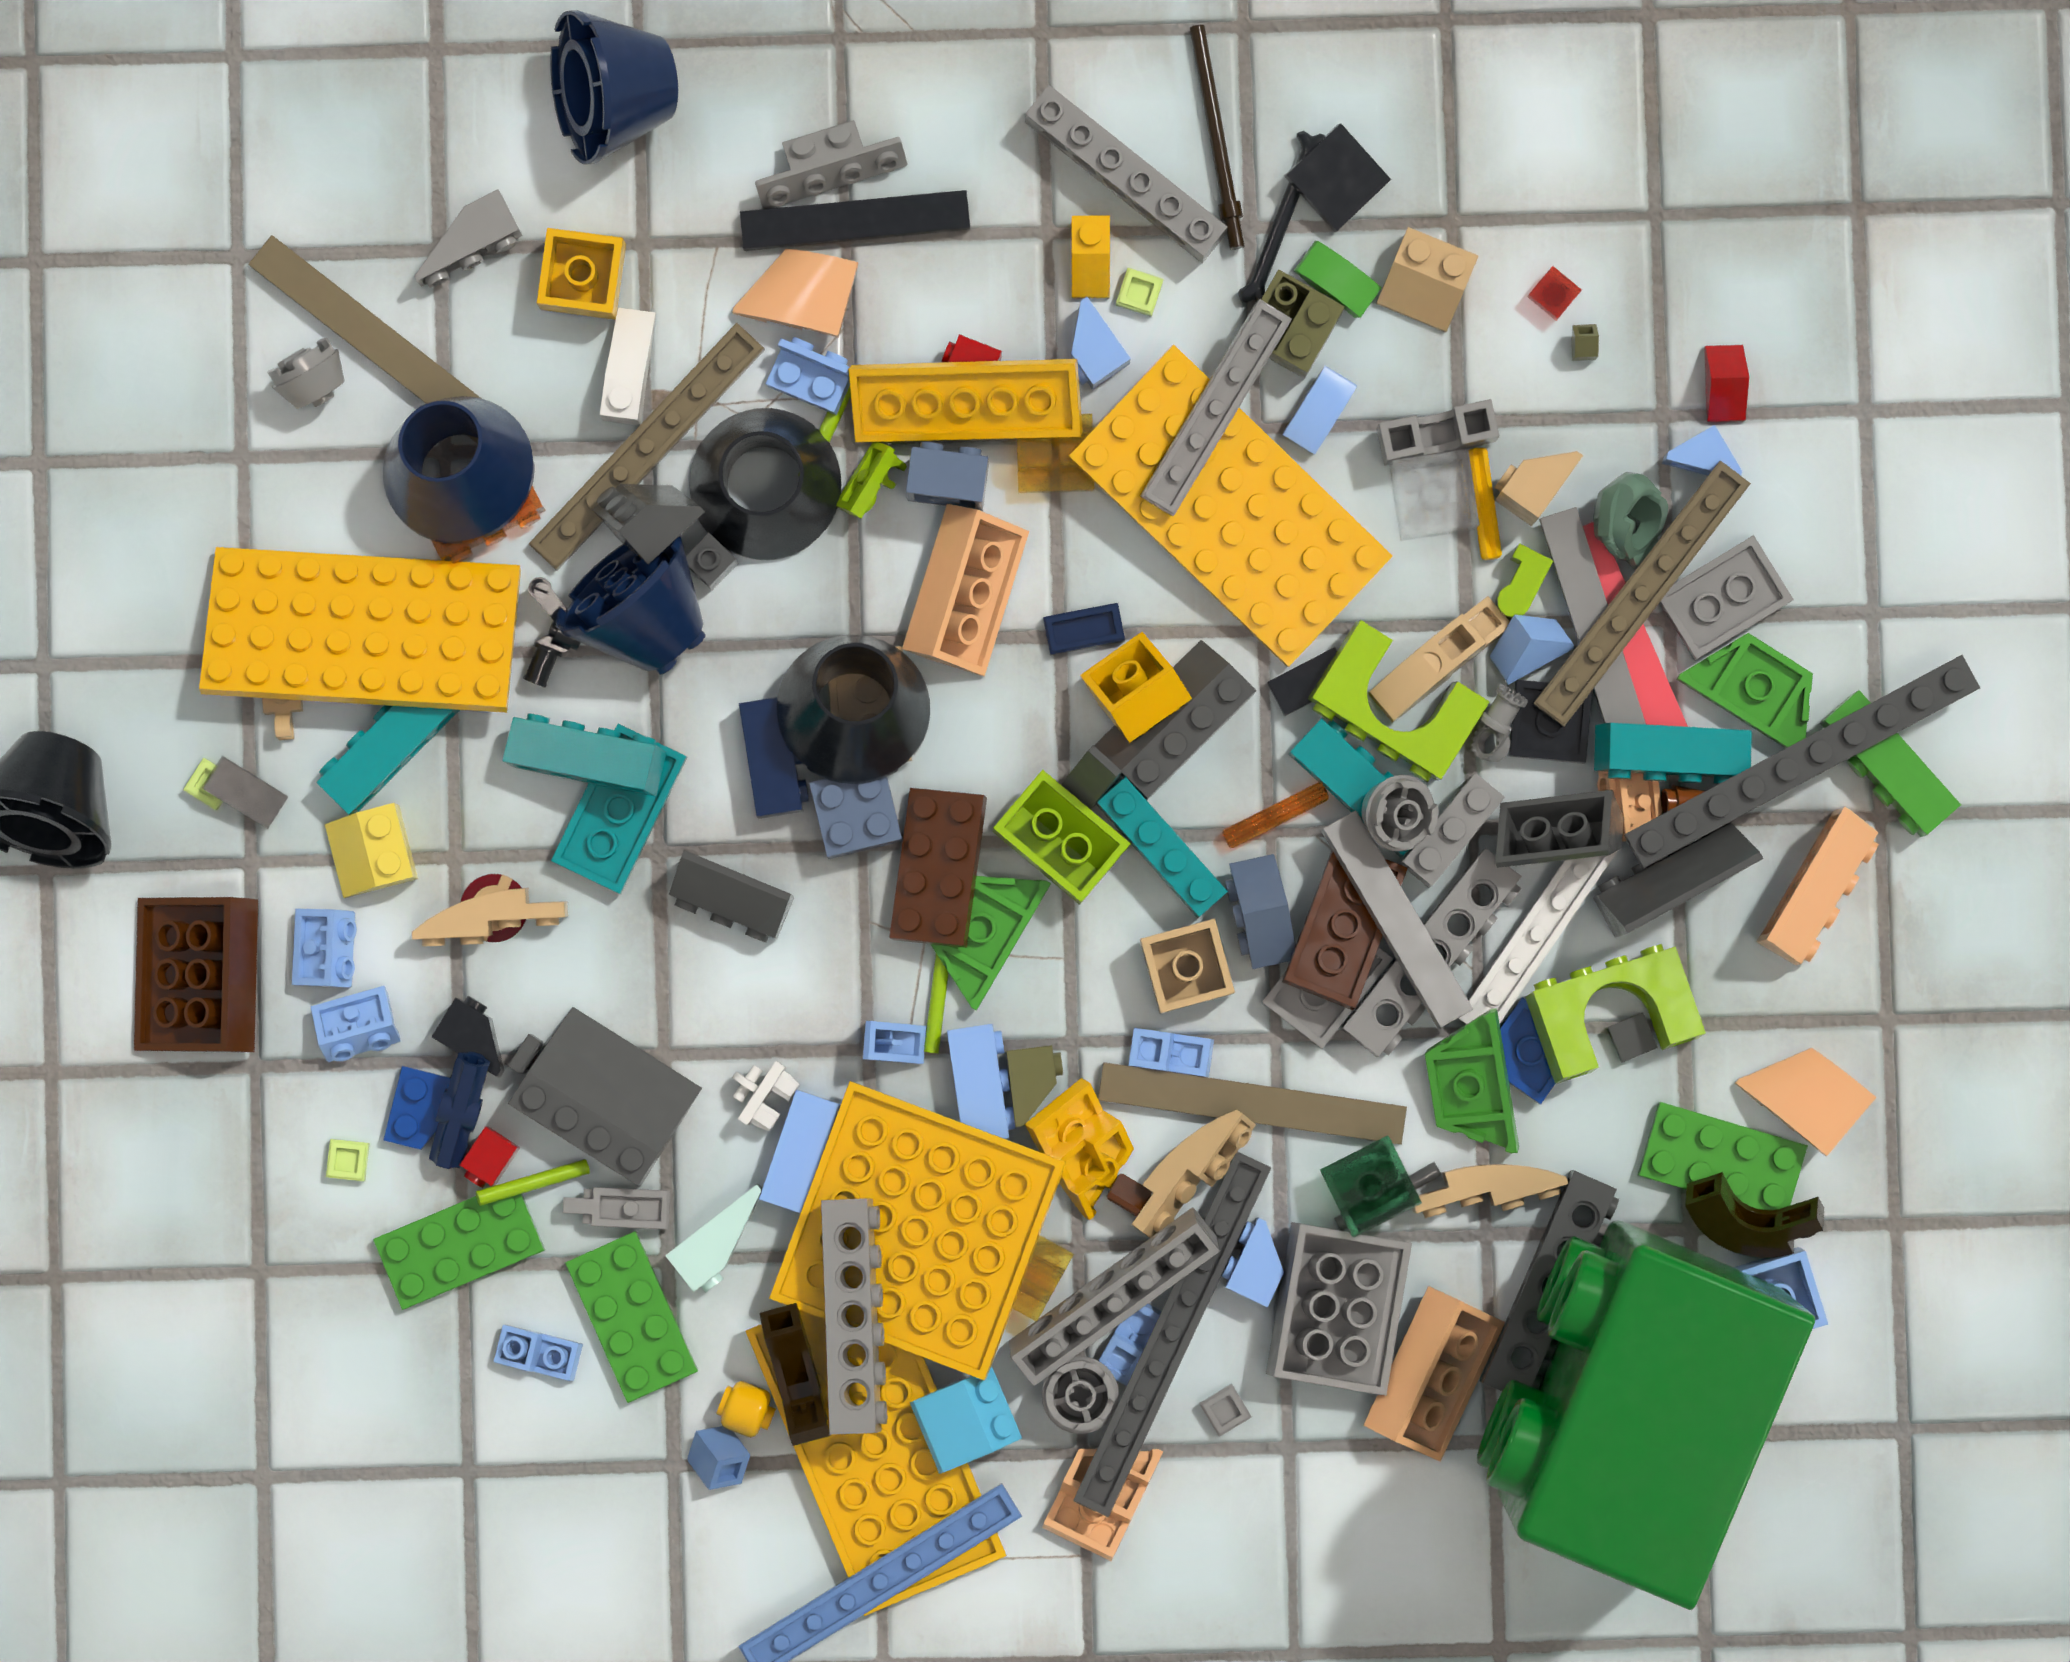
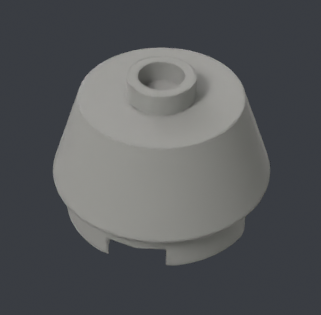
M327 338L318 340L316 342L318 346L313 349L310 347L300 349L277 364L279 368H273L267 372L274 383L272 388L297 409L310 403L317 407L334 397L332 391L345 381L338 349H333Z
M1409 775L1393 776L1373 786L1363 800L1361 811L1363 822L1372 838L1380 846L1391 851L1413 849L1427 835L1431 836L1436 828L1439 814L1438 805L1434 803L1432 794L1427 786L1419 779Z
M1078 1356L1072 1358L1047 1376L1042 1388V1403L1047 1416L1062 1430L1075 1434L1091 1433L1102 1428L1112 1418L1119 1400L1118 1385L1111 1371L1101 1362L1089 1357Z

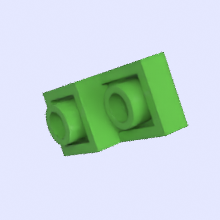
M1314 241L1294 269V272L1316 291L1327 294L1334 301L1345 306L1344 309L1354 318H1361L1382 288L1348 260L1319 241Z

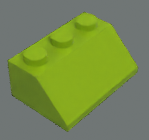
M1043 769L992 830L994 834L1079 905H1081L1131 844Z

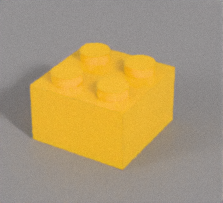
M547 228L537 296V305L540 310L616 320L626 251L624 239L621 237Z
M1143 632L1133 637L1080 675L1098 705L1129 743L1145 734L1151 727L1179 710L1181 706L1192 699L1174 668Z

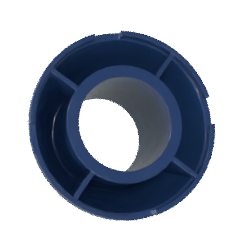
M579 10L565 11L560 15L554 28L555 32L561 31L558 46L551 47L550 54L551 85L555 111L563 137L571 136L576 149H571L575 159L585 165L595 164L674 116L678 103L676 65L668 43L661 36Z
M467 396L437 400L427 403L412 412L391 439L383 464L384 489L396 515L407 527L417 534L436 542L460 544L463 543L462 541L481 536L486 538L506 526L525 504L532 488L535 473V463L529 438L515 417L493 402ZM455 435H469L478 438V446L473 459L460 472L443 478H432L422 475L424 460L429 451L438 442Z

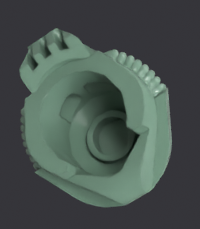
M1625 472L1598 493L1593 515L1594 535L1606 546L1613 556L1621 560L1624 559L1636 570L1658 541L1657 537L1660 536L1667 518L1668 503L1661 496L1662 493L1646 476ZM1636 519H1637L1638 521H1640L1639 528H1638L1637 531H1636Z

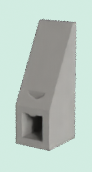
M499 189L463 207L414 277L421 287L428 284L429 288L438 286L450 278L448 273L460 267L464 271L471 269L483 262V255L493 250H496L497 253H502L517 244L516 239L521 237L522 234Z

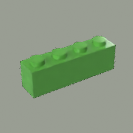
M1858 690L1825 717L1820 724L1825 728L1871 702ZM1898 733L1847 760L1848 765L1859 777L1863 778L1866 775L1876 786L1872 789L1875 796L1887 807L1892 804L1901 814L1898 821L1911 835L1918 833L1920 837L1928 835L1961 806L1959 801Z

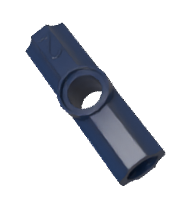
M459 1052L455 1060L449 1087L445 1089L438 1109L436 1122L439 1123L429 1155V1159L436 1166L446 1169L461 1167L460 1164L468 1147L470 1133L474 1131L481 1111L483 1099L480 1098L490 1066V1061L486 1060L481 1054Z

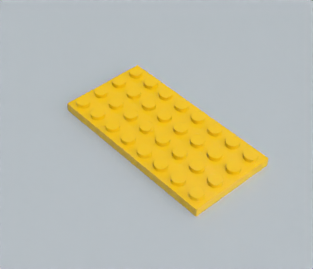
M1172 345L1075 447L1068 457L1283 664L1289 667L1393 555L1240 408H1238L1174 516H1170L1141 498L1142 491L1210 380L1175 345Z
M216 547L199 684L200 693L204 695L507 713L521 577L520 565Z
M799 1310L817 1371L829 1427L825 1320ZM760 1324L745 1332L788 1432L778 1382L765 1343L762 1325ZM885 1342L884 1346H878L879 1362H884L886 1368L885 1385H880V1401H886L887 1424H881L882 1431L878 1433L832 1434L828 1437L793 1446L848 1578L981 1496L968 1463L939 1474L909 1402L937 1390L924 1357ZM853 1344L848 1350V1359L853 1365L860 1366L866 1358V1353L861 1345ZM854 1383L850 1387L849 1397L851 1401L857 1405L865 1402L867 1390L862 1384ZM998 1533L993 1534L870 1610L864 1616L1007 1556Z

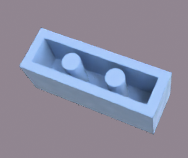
M993 1024L947 1030L960 1122L1004 1139L1009 1138L1008 1130H1014L1016 1126L1013 1106L1005 1107L1003 1092L1010 1091L1007 1068L999 1069L997 1054L1005 1053L1002 1032L994 1031Z
M800 1090L795 1091L759 1200L801 1213L841 1104Z

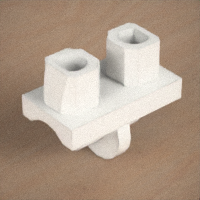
M775 1061L759 1086L755 1083L763 1070L753 1065L746 1077L735 1072L732 1078L740 1083V1086L733 1097L743 1102L750 1090L754 1092L738 1120L746 1125L752 1123L767 1131L772 1129L781 1114L764 1104L771 1091H774L787 1101H790L800 1086L785 1071L787 1067Z

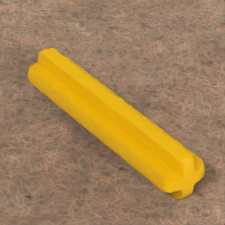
M1483 447L1468 450L1466 455L1480 555L1482 560H1494L1501 557L1502 551L1488 451Z

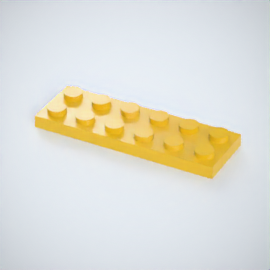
M1077 359L851 365L849 368L855 442L1081 437L1083 433Z

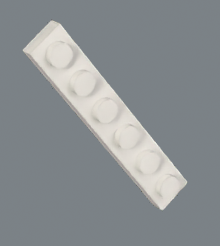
M1617 851L1611 855L1570 859L1562 862L1468 1001L1473 1010L1461 1016L1458 1020L1468 1024L1491 1008H1497L1499 1024L1501 1023Z

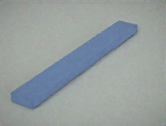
M1003 1483L751 1637L738 1647L747 1662H788L1018 1520L1022 1515Z

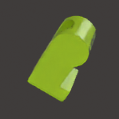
M1520 543L1510 558L1511 561L1519 564L1509 585L1498 593L1495 600V605L1500 612L1510 620L1514 615H1524L1553 563V560Z

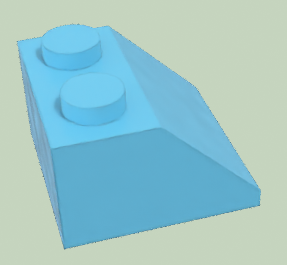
M992 1367L986 1380L968 1375L909 1402L939 1474L1022 1439Z

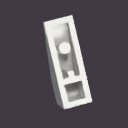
M618 308L601 400L600 416L603 421L641 425L656 319L655 312Z

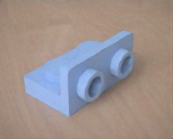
M793 337L791 342L780 338L778 346L781 350L766 385L837 415L850 386L848 360L830 351H827L825 356L812 351L814 347L812 344L797 337Z
M295 909L292 985L349 988L352 986V976L355 970L353 948L357 930L354 911Z
M385 986L310 1006L318 1045L327 1062L346 1061L356 1054L370 1050H385L392 1044L401 1041L399 1032L394 1024L389 996Z

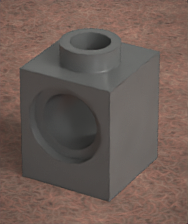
M709 532L686 555L689 569L711 590L739 564L737 559Z

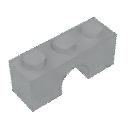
M1492 399L1456 406L1452 410L1431 416L1417 417L1415 415L1382 422L1376 428L1384 466L1493 443L1500 436Z
M1473 774L1438 817L1433 834L1431 836L1427 835L1421 843L1411 849L1400 862V865L1407 867V870L1430 888L1505 797L1478 774Z

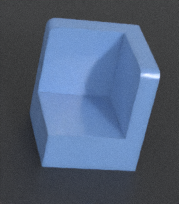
M720 1426L695 1432L688 1455V1462L708 1490L741 1484L750 1453L733 1431Z

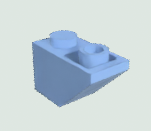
M1257 1217L1254 1224L1247 1221L1238 1240L1239 1243L1244 1245L1238 1259L1233 1256L1230 1257L1221 1277L1227 1279L1226 1288L1268 1307L1284 1271L1265 1220Z

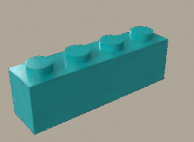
M384 705L373 717L376 723L366 733L363 730L357 732L346 744L349 750L339 760L333 757L321 768L319 774L322 777L316 783L346 813L351 815L359 812L460 710Z
M531 713L527 714L526 719L513 717L502 760L510 766L651 796L657 795L667 752L655 745V739L642 735H634L633 740L620 738V732L600 727L597 733L584 731L585 725L563 720L562 726L549 724V718Z
M1321 718L1288 755L1351 813L1356 810L1363 821L1362 803L1368 791L1373 786L1394 775L1389 771L1384 775L1381 774L1373 766L1376 759L1360 745L1354 749L1345 740L1348 734L1334 720L1326 723ZM1408 850L1394 852L1401 858Z
M1627 723L1595 725L1594 771L1608 772V779H1631V773H1643V780L1666 781V775H1679L1678 782L1701 783L1702 777H1714L1713 784H1720L1751 767L1752 730Z
M1126 777L1097 802L1096 805L1197 918L1202 916L1228 892Z

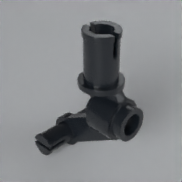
M536 577L529 583V594L537 600L552 618L553 622L549 628L548 635L534 642L533 646L536 647V650L523 679L546 688L557 656L562 657V654L570 648L577 651L581 642L563 635L556 627L555 622L559 609L562 608L566 612L567 608L552 590L549 581L543 577Z

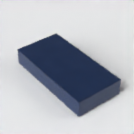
M1118 603L1043 617L1050 655L1125 641Z

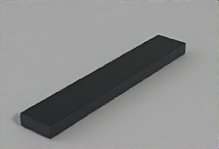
M967 190L740 211L744 251L970 230Z

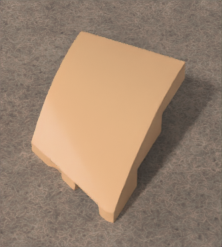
M785 249L733 307L732 313L762 322L770 321L800 330L804 328L839 338L858 262L815 252Z
M1813 1048L1741 1077L1735 1082L1737 1086L1757 1103L1767 1108L1824 1156H1827L1876 1099V1096Z
M1079 1449L1042 1528L1112 1561L1163 1454V1451L1159 1449L1139 1452L1109 1518L1073 1501L1097 1449Z

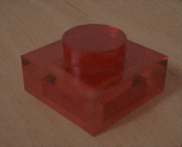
M1552 266L1527 297L1557 321L1582 289Z

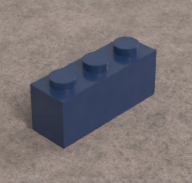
M778 697L739 703L754 804L758 819L804 812L802 803L809 802L806 779L799 780L796 765L803 763L793 752H790L779 729L777 720Z

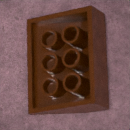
M237 897L138 898L134 1051L255 1052L258 899Z

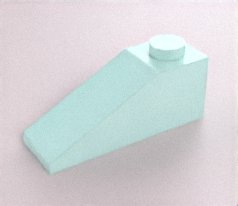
M759 1184L755 1185L665 1255L693 1292L701 1287L706 1293L724 1279L720 1272L727 1267L760 1198L762 1187Z

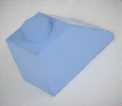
M1085 297L1080 302L1071 359H1077L1079 383L1084 385L1088 382L1093 390L1128 366L1131 358L1089 298Z

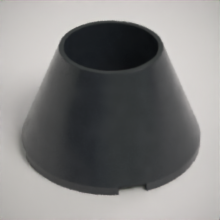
M774 408L746 410L719 423L700 444L692 462L689 480L691 500L705 511L698 520L706 532H709L727 550L756 560L785 558L809 547L831 524L838 508L836 505L841 495L842 487L841 472L836 454L820 430L806 419L794 413ZM758 447H773L786 452L797 462L800 469L799 483L793 496L781 507L767 512H755L741 507L729 496L728 477L732 466L744 453Z
M842 635L813 645L792 663L780 685L777 698V720L786 746L790 752H793L807 766L808 770L834 782L862 784L890 776L916 754L928 730L930 698L920 671L901 650L874 637ZM862 674L881 684L886 690L890 702L882 712L870 719L849 721L839 718L828 711L818 695L829 681L838 676Z
M32 731L23 734L0 758L1 851L8 853L9 847L31 854L29 859L31 862L60 868H90L104 862L106 855H109L111 850V836L102 761L92 748L65 735L46 731Z

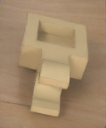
M262 698L263 713L265 715L275 714L276 738L279 740L294 739L292 712H303V700Z

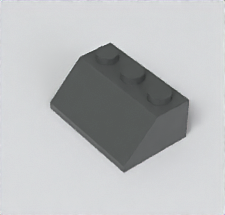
M619 484L616 488L610 487L605 490L597 499L598 505L592 509L613 534L647 564L653 561L705 513L698 504L673 485Z
M1613 790L1500 803L1495 858L1497 868L1605 856L1621 849L1624 817Z
M685 850L682 853L669 892L670 896L677 898L675 906L696 914L698 907L712 913L711 921L728 928L732 927L733 922L748 927L745 935L765 943L769 936L775 939L778 938L794 900V896L788 892Z

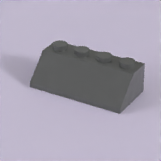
M1202 640L1173 667L1192 697L1190 701L1130 743L1114 725L1094 745L1122 771L1121 776L1123 778L1126 777L1146 800L1162 787L1257 691L1229 662Z

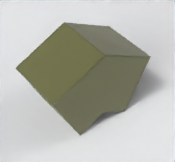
M1596 324L1572 325V361L1596 360L1598 358L1599 334Z

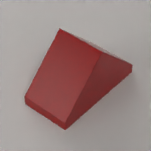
M1705 346L1707 422L1745 421L1750 377L1744 346Z

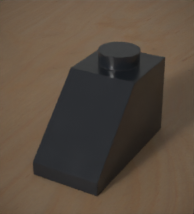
M467 996L465 1001L455 998L433 1033L432 1038L458 1054L459 1052H474L483 1055L486 1060L490 1061L488 1072L496 1077H501L505 1070L493 1020L484 1014L488 1007L470 996Z

